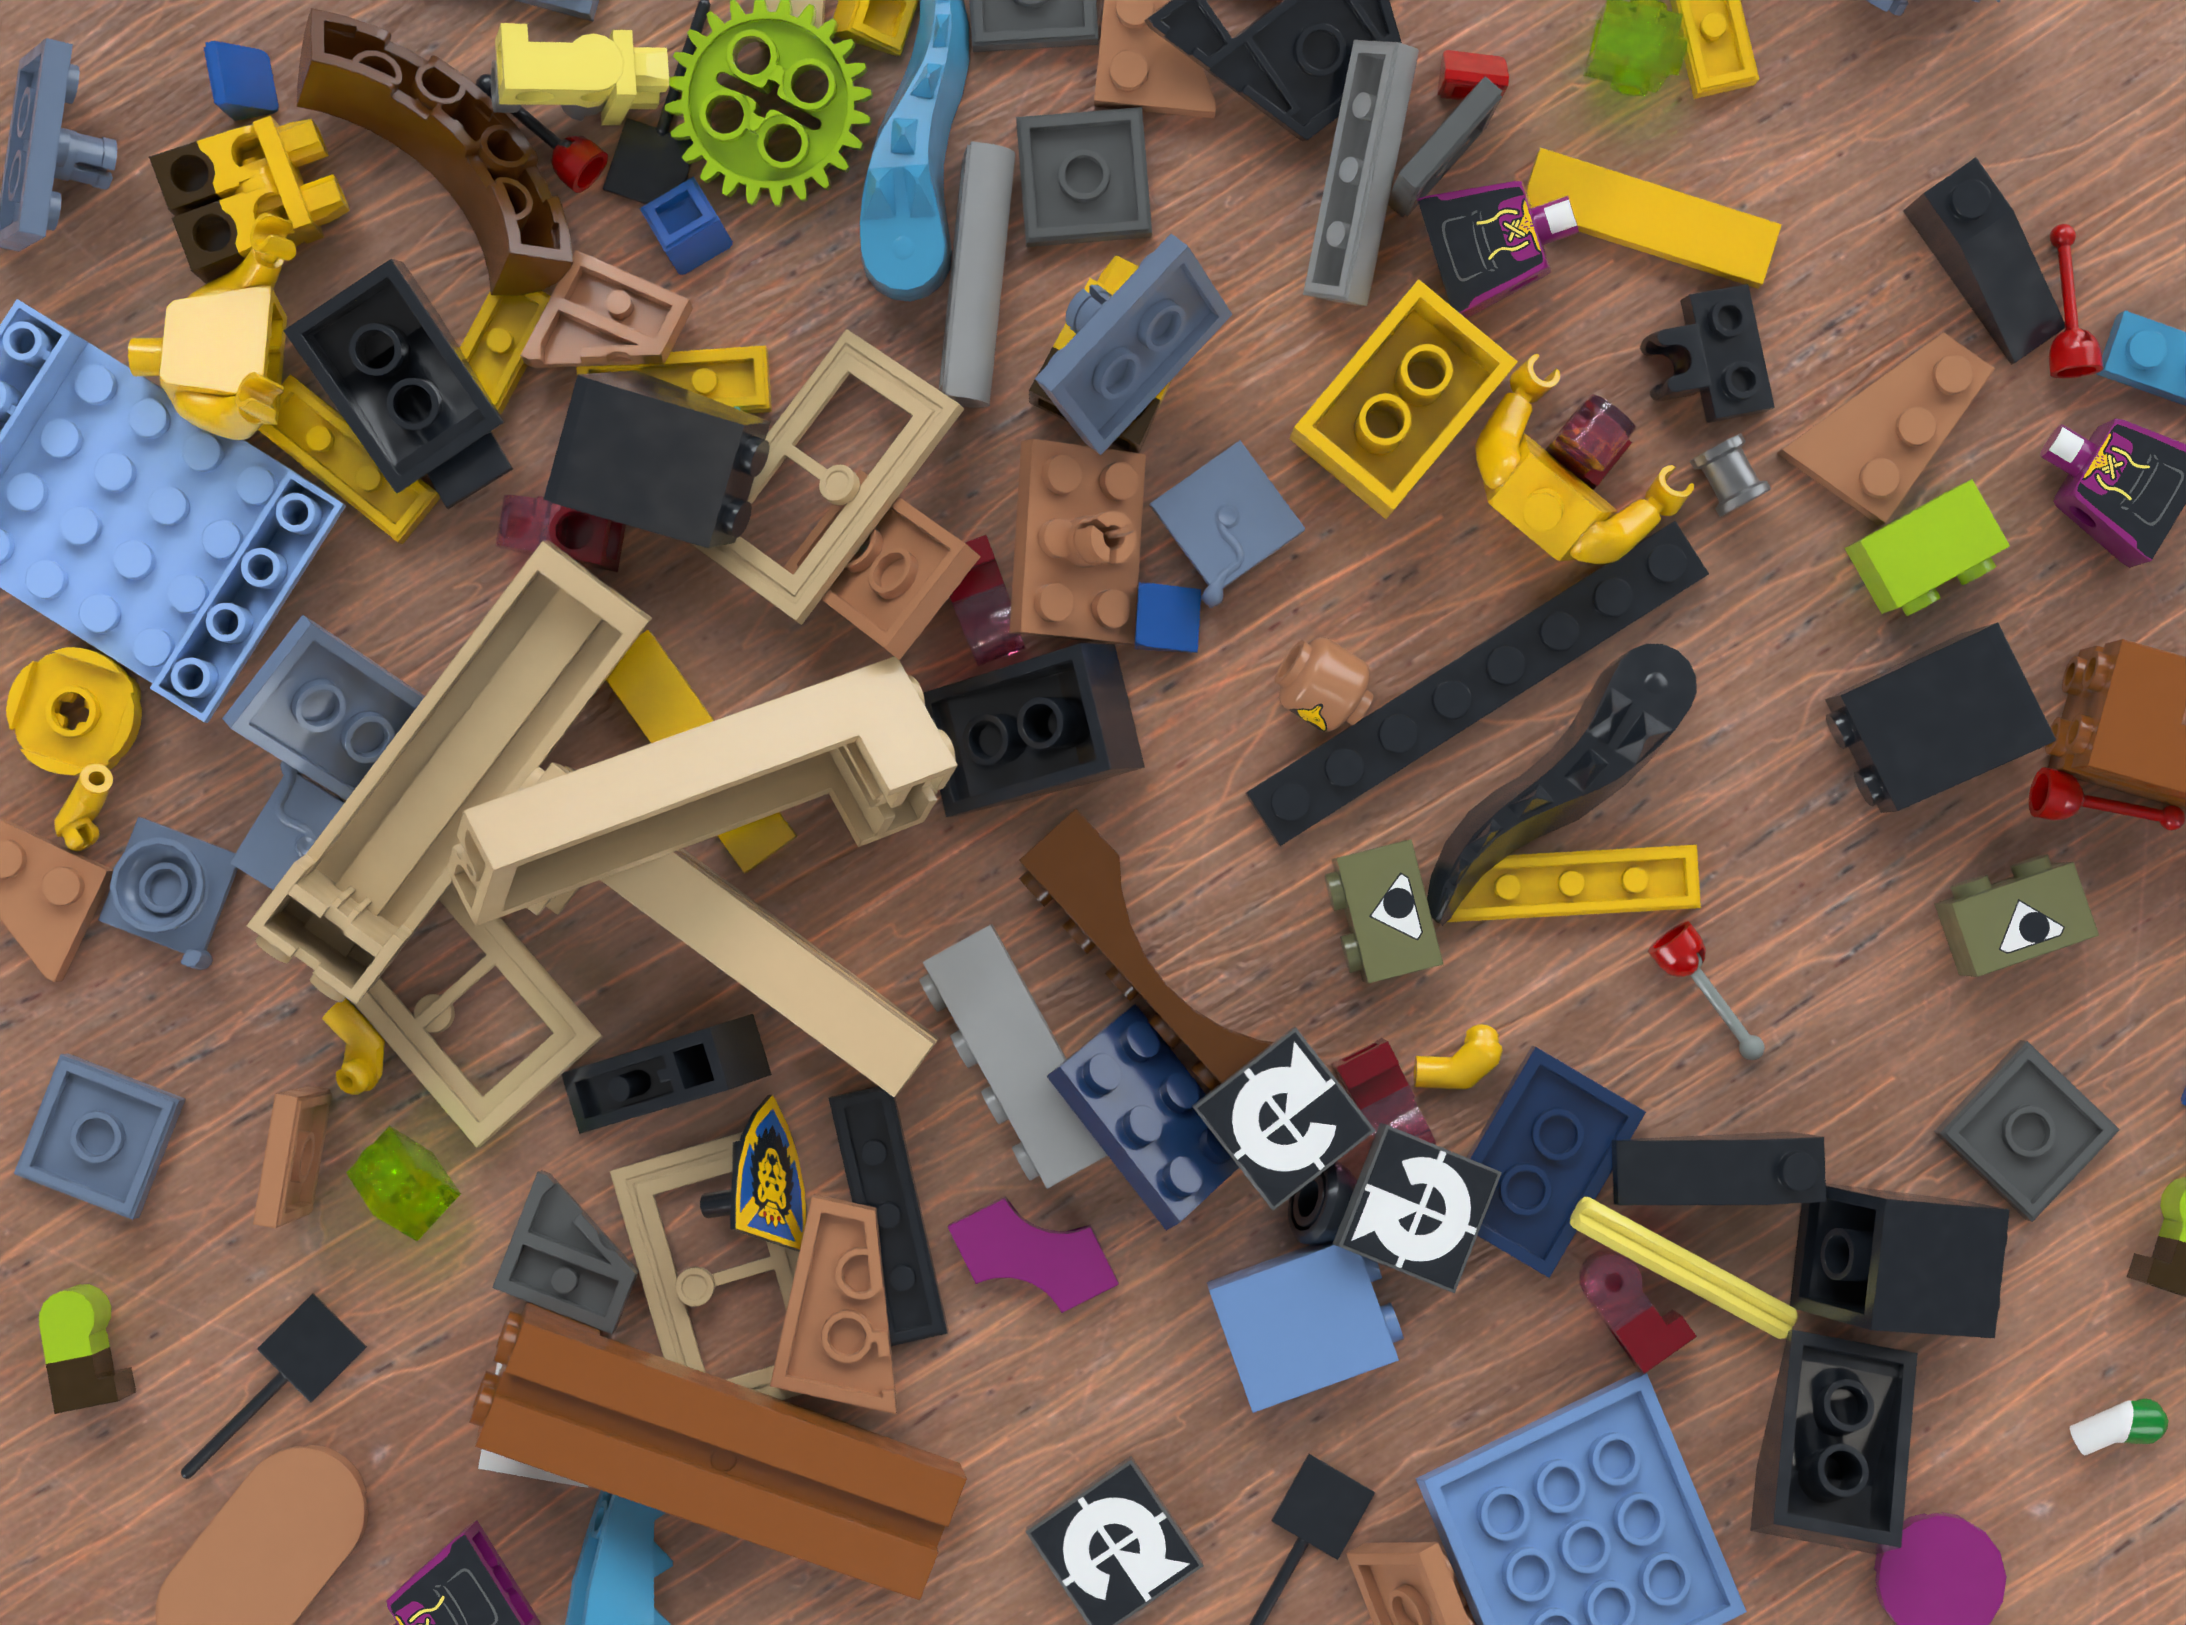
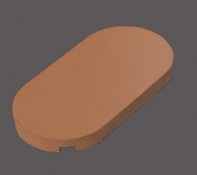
M314 1445L289 1447L277 1451L261 1461L249 1473L163 1582L156 1602V1625H294L357 1547L365 1533L369 1512L365 1497L367 1491L363 1478L357 1468L337 1451L325 1446Z

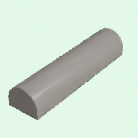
M1354 40L1303 295L1367 307L1419 54L1417 48L1398 42Z
M974 141L967 145L962 157L938 390L959 403L962 407L984 408L990 406L1015 152L1003 146Z

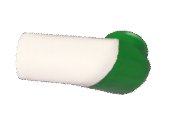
M2143 1398L2136 1401H2125L2070 1426V1432L2078 1449L2085 1456L2114 1443L2153 1444L2164 1436L2168 1429L2169 1420L2158 1402Z

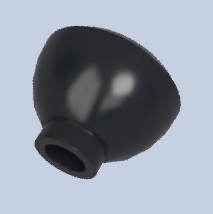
M1336 1161L1289 1198V1224L1294 1237L1302 1244L1326 1245L1333 1243L1357 1183V1179L1351 1171L1340 1162Z

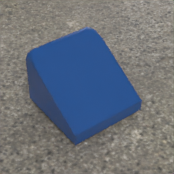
M219 41L205 42L204 53L214 103L234 121L274 114L278 111L279 104L270 58L266 52L256 48Z
M694 176L639 208L680 275L687 274L729 249L733 244L729 234Z
M1139 582L1134 649L1198 653L1201 589Z

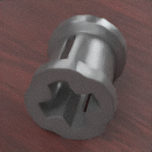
M1741 433L1690 460L1694 469H1702L1719 501L1715 509L1720 517L1771 490L1767 481H1759L1742 449L1746 441Z

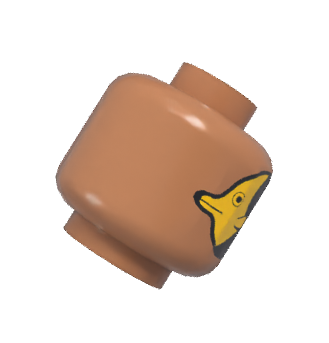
M1319 637L1310 643H1306L1303 640L1299 641L1286 655L1275 676V683L1280 685V703L1286 709L1323 732L1335 730L1345 721L1351 725L1356 724L1366 713L1373 699V693L1367 690L1370 680V669L1366 662L1326 637Z

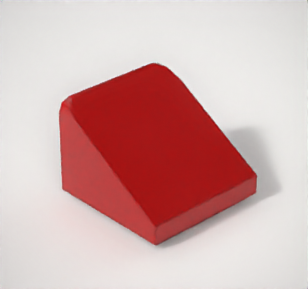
M1452 50L1444 51L1441 59L1437 95H1440V98L1464 100L1481 79L1486 76L1502 90L1501 96L1503 97L1509 83L1506 60L1503 57Z

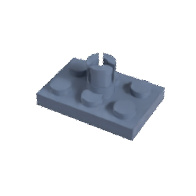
M45 38L19 60L0 193V248L20 252L45 238L46 230L54 231L56 229L61 210V193L52 191L54 178L82 182L107 190L112 182V174L106 171L107 169L115 171L117 160L116 140L105 137L96 138L79 134L74 130L61 128L64 104H72L74 102L79 84V66L70 64L73 44Z
M1170 234L1154 252L1143 259L1138 269L1113 296L1099 285H1090L1089 293L1082 289L1074 296L1067 308L1065 321L1076 335L1064 348L1052 356L1048 365L1037 375L1035 380L1081 439L1101 455L1233 314L1188 245L1173 234Z
M302 615L222 719L230 729L347 800L425 696L305 615Z

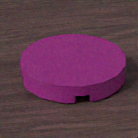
M1923 1513L1908 1517L1903 1521L1901 1548L1876 1554L1874 1566L1877 1585L1875 1589L1879 1603L1896 1625H1989L2003 1603L2007 1576L2000 1551L1986 1532L1956 1514L1933 1513L1927 1515Z

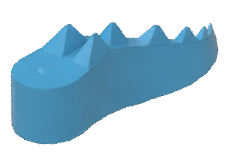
M920 0V21L912 56L901 84L879 126L864 181L860 212L861 260L866 277L875 289L893 300L911 302L928 297L942 286L951 268L952 247L944 199V160L951 125L963 95L970 62L969 21L963 0Z
M602 1490L600 1491L572 1579L565 1625H672L654 1607V1577L673 1566V1560L654 1541V1521L664 1515L665 1512Z

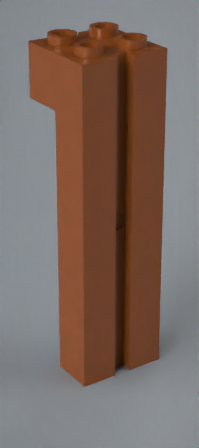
M2124 639L2105 643L2104 647L2093 646L2081 649L2078 656L2071 658L2064 672L2062 691L2068 695L2062 717H2057L2050 727L2057 741L2045 746L2046 754L2051 755L2048 768L2067 772L2077 780L2166 805H2175L2186 810V725L2182 724L2186 709V657Z
M526 1301L521 1314L509 1311L496 1345L497 1351L493 1360L502 1364L501 1369H499L498 1375L488 1371L485 1372L472 1406L474 1409L469 1423L479 1426L475 1447L917 1600L921 1599L939 1553L937 1546L945 1526L949 1527L967 1480L960 1463L600 1336V1329Z

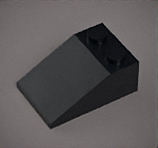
M389 259L283 330L396 494L505 423L442 318L402 261Z
M1079 643L923 693L925 707L937 729L943 730L950 738L955 751V761L958 764L946 786L940 789L946 817H954L1078 787L1145 768L1115 644Z
M1798 1330L1788 1331L1756 1468L1750 1531L1871 1554L1901 1548L1918 1353Z

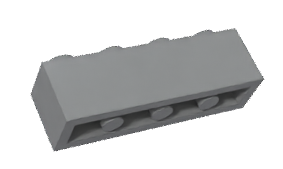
M993 924L923 961L929 974L921 977L919 981L937 1012L946 1007L950 1011L959 1028L958 1031L950 1034L953 1044L967 1068L978 1063L990 1086L983 1089L981 1094L999 1125L1007 1120L1011 1122L1021 1141L1013 1146L1012 1150L1029 1181L1040 1176L1048 1189L1108 1156L1047 1078V1075L1063 1063L1066 1057Z

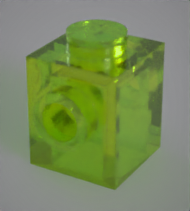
M1606 0L1597 15L1583 76L1611 82L1610 88L1624 95L1645 96L1648 91L1657 93L1669 74L1678 76L1684 60L1688 38L1678 36L1683 14L1667 11V5L1659 0H1630V2Z
M390 1125L372 1145L363 1150L358 1160L346 1172L372 1215L415 1241H418L461 1195L432 1151Z

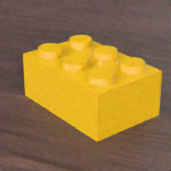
M1418 279L1295 425L1289 439L1384 519H1387L1510 373L1518 361Z

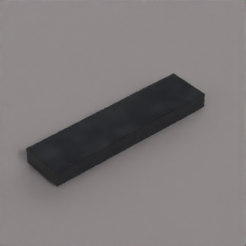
M879 1086L829 1097V1103L852 1202L877 1209L891 1347L948 1334L949 1329L896 1097H893Z

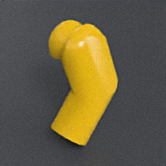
M91 764L83 768L75 787L54 820L56 836L63 837L67 848L70 850H84L97 842L99 838V829L92 821L99 815L113 784L111 771L103 765Z
M345 998L343 1002H337L322 1017V1020L346 1043L341 1069L336 1071V1082L346 1094L359 1095L363 1091L372 1090L382 1076L385 1041L367 1018Z
M1474 1025L1466 1031L1464 1045L1452 1057L1415 1056L1413 1071L1414 1087L1472 1088L1499 1064L1503 1050L1502 1046L1498 1043V1032L1489 1025Z

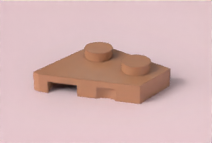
M1104 0L1094 107L1113 109L1142 107V112L1214 119L1216 101L1203 68L1151 30L1144 21L1169 0Z

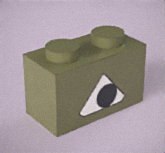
M1412 839L1332 859L1335 872L1325 874V882L1333 910H1345L1350 934L1340 936L1349 973L1360 971L1362 981L1369 984L1443 965Z
M2048 854L2011 865L2013 877L1993 884L1990 883L1988 875H1984L1952 885L1950 889L1953 897L1934 903L1958 974L1960 976L1979 977L2099 936L2074 862L2051 863Z

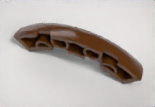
M311 8L300 55L297 107L323 112L370 130L396 145L427 169L450 193L472 226L484 254L489 274L491 295L519 296L540 292L558 283L573 264L570 232L558 195L552 197L547 183L536 166L538 155L517 125L505 112L494 113L492 99L470 79L439 57L433 55L427 61L412 51L391 42V33L380 27L344 15Z

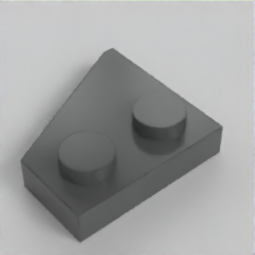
M541 1170L536 1174L492 1288L613 1334L617 1329L639 1271L553 1175Z

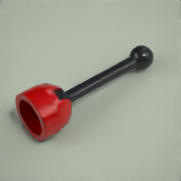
M483 74L477 79L475 85L492 99L491 74ZM522 106L519 111L510 113L553 149L551 158L553 170L558 178L575 193L585 191L599 178L607 164L608 154L592 140L584 136H568L561 140Z

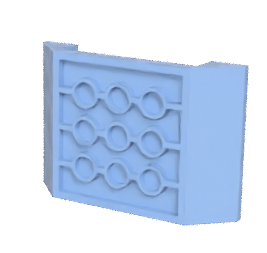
M16 299L0 324V588L152 683L150 689L202 722L208 723L346 505L249 442L221 437L189 423L176 412L174 405L163 388L144 376L134 377L130 368Z

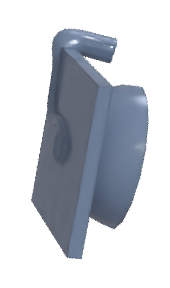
M1241 440L1152 501L1149 505L1207 583L1208 587L1204 590L1201 600L1209 608L1218 606L1223 602V589L1306 530Z
M283 761L280 764V768L284 776L230 861V864L272 890L275 889L293 863L309 851L345 803V801L304 777L303 773Z
M138 817L125 852L113 868L110 891L98 921L184 953L181 960L182 965L197 970H205L213 961L207 948L238 870L237 867L230 864L235 853L146 818Z

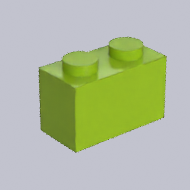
M1971 479L1849 545L1845 550L1881 614L1901 607L1905 615L1909 616L1939 600L1941 596L1936 587L1957 576L1963 586L1995 569L1997 566L1992 556L2010 547L1976 484Z

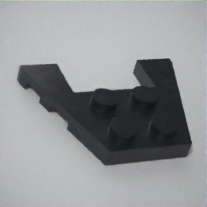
M1169 0L1144 20L1151 30L1300 141L1309 140L1339 117L1354 40L1402 43L1390 0H1282L1233 38L1206 0Z

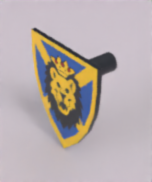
M772 1094L767 1095L751 1114L740 1137V1141L733 1142L731 1189L704 1193L700 1199V1209L703 1216L708 1219L730 1215L731 1230L800 1252L807 1221L805 1188L799 1157L788 1124Z

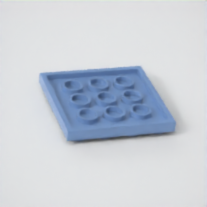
M1635 1372L1415 1478L1476 1625H1722L1747 1612L1647 1373Z

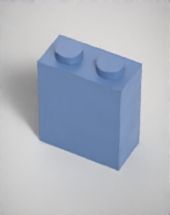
M1333 1243L1309 1245L1207 1282L1253 1413L1399 1361L1393 1343L1403 1340L1404 1337L1392 1304L1388 1303L1380 1306L1371 1283L1382 1279L1376 1261L1336 1246Z

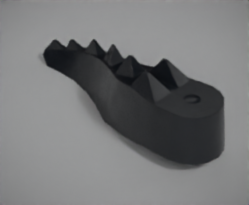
M1644 644L1628 651L1613 661L1599 675L1572 724L1554 747L1521 776L1496 789L1466 814L1445 842L1431 874L1427 902L1432 919L1443 926L1450 920L1463 899L1487 871L1515 850L1585 816L1624 787L1658 753L1690 710L1697 693L1694 670L1690 662L1678 650L1664 644Z

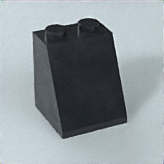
M637 370L578 374L543 499L560 506L705 548L735 543L736 538L742 535L750 520L752 507L748 497L754 477L761 473L768 459L770 446L766 436L771 422Z
M1998 622L1961 633L1825 699L1831 713L1826 715L1828 728L1834 740L1842 749L1849 747L1859 767V770L1854 772L1857 787L1865 801L1870 806L1877 804L1881 813L1900 811L2057 741Z
M1826 1183V1202L1801 1203L1790 1306L1800 1311L1874 1331L1995 1338L2010 1210L1966 1200Z

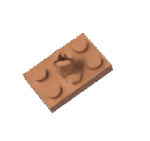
M1039 439L1021 441L1009 633L1118 645L1135 644L1146 454L1106 449L1099 455L1089 446Z
M859 470L856 475L861 486L868 475ZM898 497L821 600L900 660L949 596L960 585L980 556L963 541ZM832 504L783 567L791 574L796 572L845 505Z
M1438 1542L1364 1543L1346 1553L1373 1625H1476L1462 1589L1460 1588L1457 1592L1454 1584L1453 1568L1447 1557L1442 1553Z

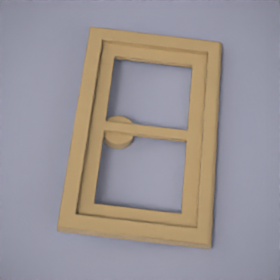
M846 329L767 433L766 440L770 446L768 459L761 473L754 477L748 501L752 504L788 457L820 480L819 488L823 497L834 505H845V507L794 574H791L740 536L736 538L735 543L712 548L692 545L802 625L963 412L964 408ZM849 374L913 416L861 486L858 476L849 467L834 465L826 469L795 447Z
M452 882L439 900L483 950L486 956L442 995L430 994L421 998L415 1006L414 1015L381 977L355 1005L475 1147L480 1148L603 1036L501 917L475 927ZM496 966L554 1034L487 1094L482 1096L428 1032L439 1033L448 1029L455 1018L453 1003Z
M743 1131L610 1171L663 1357L706 1373L686 1305L700 1306L705 1304L712 1297L715 1286L774 1269L787 1311L799 1252L767 1242L770 1257L712 1274L705 1268L694 1266L687 1268L678 1276L654 1195L732 1172L733 1142L740 1141ZM774 1365L726 1379L727 1381L781 1400L802 1395L801 1393L770 1387Z

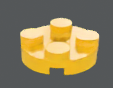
M66 647L52 651L56 653L46 655L38 662L32 661L23 668L9 691L6 717L10 730H15L17 741L23 747L20 750L26 758L46 771L71 776H79L83 768L91 764H100L109 770L114 768L130 750L139 733L142 707L140 703L141 689L137 681L129 676L122 666L112 658L99 652L75 647ZM78 694L85 698L84 707L89 710V716L86 722H79L75 730H70L67 728L68 717L60 713V707L63 702L74 703Z

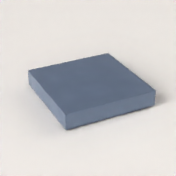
M69 1053L60 1054L14 1174L129 1219L139 1218L186 1099Z

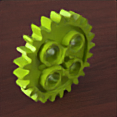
M731 0V20L724 23L713 12H708L706 15L713 32L706 37L697 31L689 29L687 34L697 47L693 55L684 52H675L673 55L686 68L685 76L669 77V86L681 92L682 99L666 104L665 111L672 115L683 116L685 122L670 132L671 137L675 140L691 139L693 141V144L686 150L682 158L688 164L702 159L707 161L700 176V179L705 183H709L720 174H723L725 179L722 194L729 198L736 193L742 184L746 186L747 202L753 206H756L762 191L769 190L774 205L782 207L785 189L793 188L800 200L806 202L808 201L806 182L814 179L821 187L828 191L831 188V184L825 170L832 165L845 173L850 171L849 165L841 155L844 148L863 151V143L851 132L853 127L871 125L872 119L863 112L857 111L856 104L872 99L873 93L870 89L855 87L853 81L868 72L865 63L846 64L845 59L856 48L854 41L847 39L834 45L832 39L837 32L838 23L832 18L819 28H816L814 26L816 8L811 4H808L797 18L792 16L791 0H780L776 12H769L765 0H755L753 13L745 14L736 0ZM752 42L763 43L769 47L771 54L770 62L766 69L759 74L753 75L740 71L737 59L741 49ZM810 70L824 73L828 77L829 82L826 95L815 103L802 102L795 95L797 79L801 74ZM722 73L728 74L764 94H769L773 86L779 87L777 95L786 105L818 118L821 121V127L818 130H812L785 114L772 109L767 112L765 118L760 117L761 107L752 98L720 85L717 80L718 76ZM722 101H736L743 108L744 116L741 125L731 133L723 134L716 132L711 123L713 109ZM790 128L796 130L801 136L802 145L800 152L790 161H776L769 154V139L779 129Z

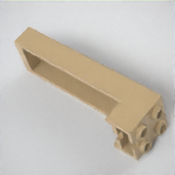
M542 541L309 851L293 863L247 924V927L259 935L255 940L258 946L270 956L283 963H289L292 957L296 956L315 970L310 978V982L320 992L337 1002H343L347 998L354 1004H357L376 984L453 882L447 871V865L453 846L461 844L457 831L463 811L519 790L526 778L537 767L542 765L652 620V617L591 574L588 569L551 541Z
M894 656L464 810L457 831L461 844L453 846L447 871L476 927L828 793L854 841L860 847L924 822L937 801L935 795L938 790L946 786L958 764L955 761V751L950 738L943 730L937 729L925 707L921 686L913 676L907 675L899 659Z
M551 763L546 771L541 767H537L526 778L518 791L576 771V769L568 766L563 767L556 763ZM683 848L600 879L893 1097L904 1088L940 1039ZM579 888L526 908L535 915H540L543 909L547 907L557 915H560Z

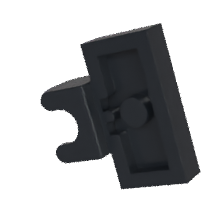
M1748 284L1689 294L1680 300L1686 326L1657 331L1645 337L1641 343L1640 350L1644 355H1664L1672 361L1674 366L1673 376L1667 379L1664 384H1658L1651 389L1650 396L1655 401L1687 397L1700 392L1707 423L1765 413L1775 408Z

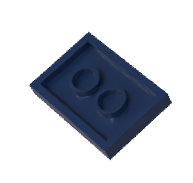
M1136 1004L1121 1013L1047 1075L1050 1082L1166 1231L1185 1219L1239 1168L1192 1107L1206 1095L1160 1034L1148 1022V1019Z
M1531 1046L1466 1157L1502 1172L1477 1236L1550 1278L1577 1232L1570 1225V1217L1577 1203L1583 1197H1590L1595 1200L1612 1172V1140L1631 1139L1646 1111L1541 1049Z

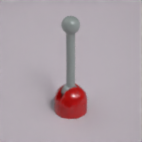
M1689 921L1681 923L1658 938L1648 950L1658 966L1672 976H1691L1740 1042V1054L1747 1060L1759 1059L1765 1050L1764 1042L1758 1036L1748 1033L1701 970L1702 963L1705 960L1706 948L1701 936Z

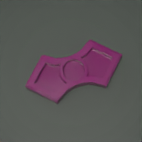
M1006 1196L948 1225V1229L975 1284L995 1278H1014L1029 1282L1047 1293L1056 1303L1061 1313L1119 1285V1281L1091 1225L1068 1231L1041 1228L1023 1218Z

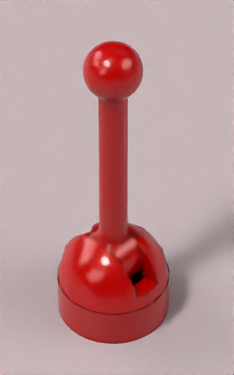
M2059 224L2050 233V242L2058 250L2066 329L2057 335L2051 343L2048 358L2050 376L2061 379L2088 376L2103 370L2102 351L2098 340L2089 331L2079 328L2071 256V246L2075 242L2076 232L2068 224Z
M2047 767L2041 768L2036 773L2029 792V810L2031 815L2052 821L2066 820L2076 815L2081 807L2157 821L2163 828L2171 831L2181 828L2185 822V813L2178 806L2170 805L2163 809L2085 795L2082 787L2073 775Z

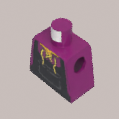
M1522 181L1429 195L1417 199L1450 306L1465 318L1475 315L1550 274L1551 268L1543 245L1579 233L1568 196L1532 208Z
M2115 418L2098 426L2089 440L2061 424L2050 435L2041 450V458L2068 473L2054 497L2053 502L2055 506L2127 567L2131 568L2152 561L2186 505V444L2131 422Z
M478 1520L468 1525L386 1600L387 1607L396 1621L393 1625H540L541 1623Z

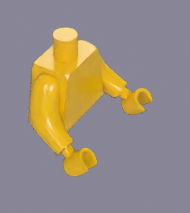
M262 213L254 221L250 233L252 249L234 270L203 285L187 298L173 300L166 307L163 338H132L128 346V362L134 377L160 376L162 388L174 405L176 412L182 418L209 433L232 440L250 438L263 424L278 425L280 396L284 391V386L281 384L286 334L283 330L287 327V316L273 289L284 260L290 261L295 257L296 246L293 241L286 239L288 233L293 229V222L271 214Z
M1534 354L1511 374L1509 382L1513 393L1504 395L1476 441V461L1484 481L1483 485L1487 501L1495 510L1559 562L1575 559L1592 564L1616 562L1630 552L1660 523V515L1672 516L1676 514L1694 490V484H1689L1684 491L1671 489L1666 484V481L1676 467L1668 465L1662 468L1646 491V500L1638 499L1615 514L1617 510L1524 433L1533 410L1530 403L1537 402L1560 379V371L1557 368L1543 381L1539 379L1533 370L1534 362L1538 360L1539 354Z

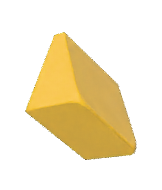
M838 0L833 19L839 25L835 36L844 40L852 39L854 43L894 56H901L919 0Z

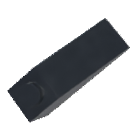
M1976 157L1923 193L1903 210L2011 365L2065 329V322L2014 210Z
M750 1014L575 1068L561 1075L579 1134L724 1092L772 1074L754 1015Z
M1786 1131L1612 1140L1614 1205H1776L1826 1202L1823 1136Z

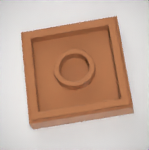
M305 1086L275 1094L253 1225L278 1228L312 1213L332 1099L331 1089Z

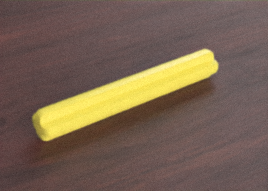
M1590 1197L1580 1199L1571 1214L1570 1225L1572 1228L1778 1339H1785L1788 1331L1792 1330V1327L1797 1322L1798 1312L1795 1308Z

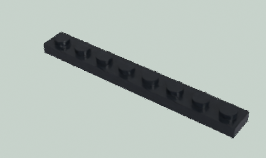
M1674 521L1637 544L1618 561L1607 563L1245 794L1278 846H1282L1709 575V572L1677 522Z

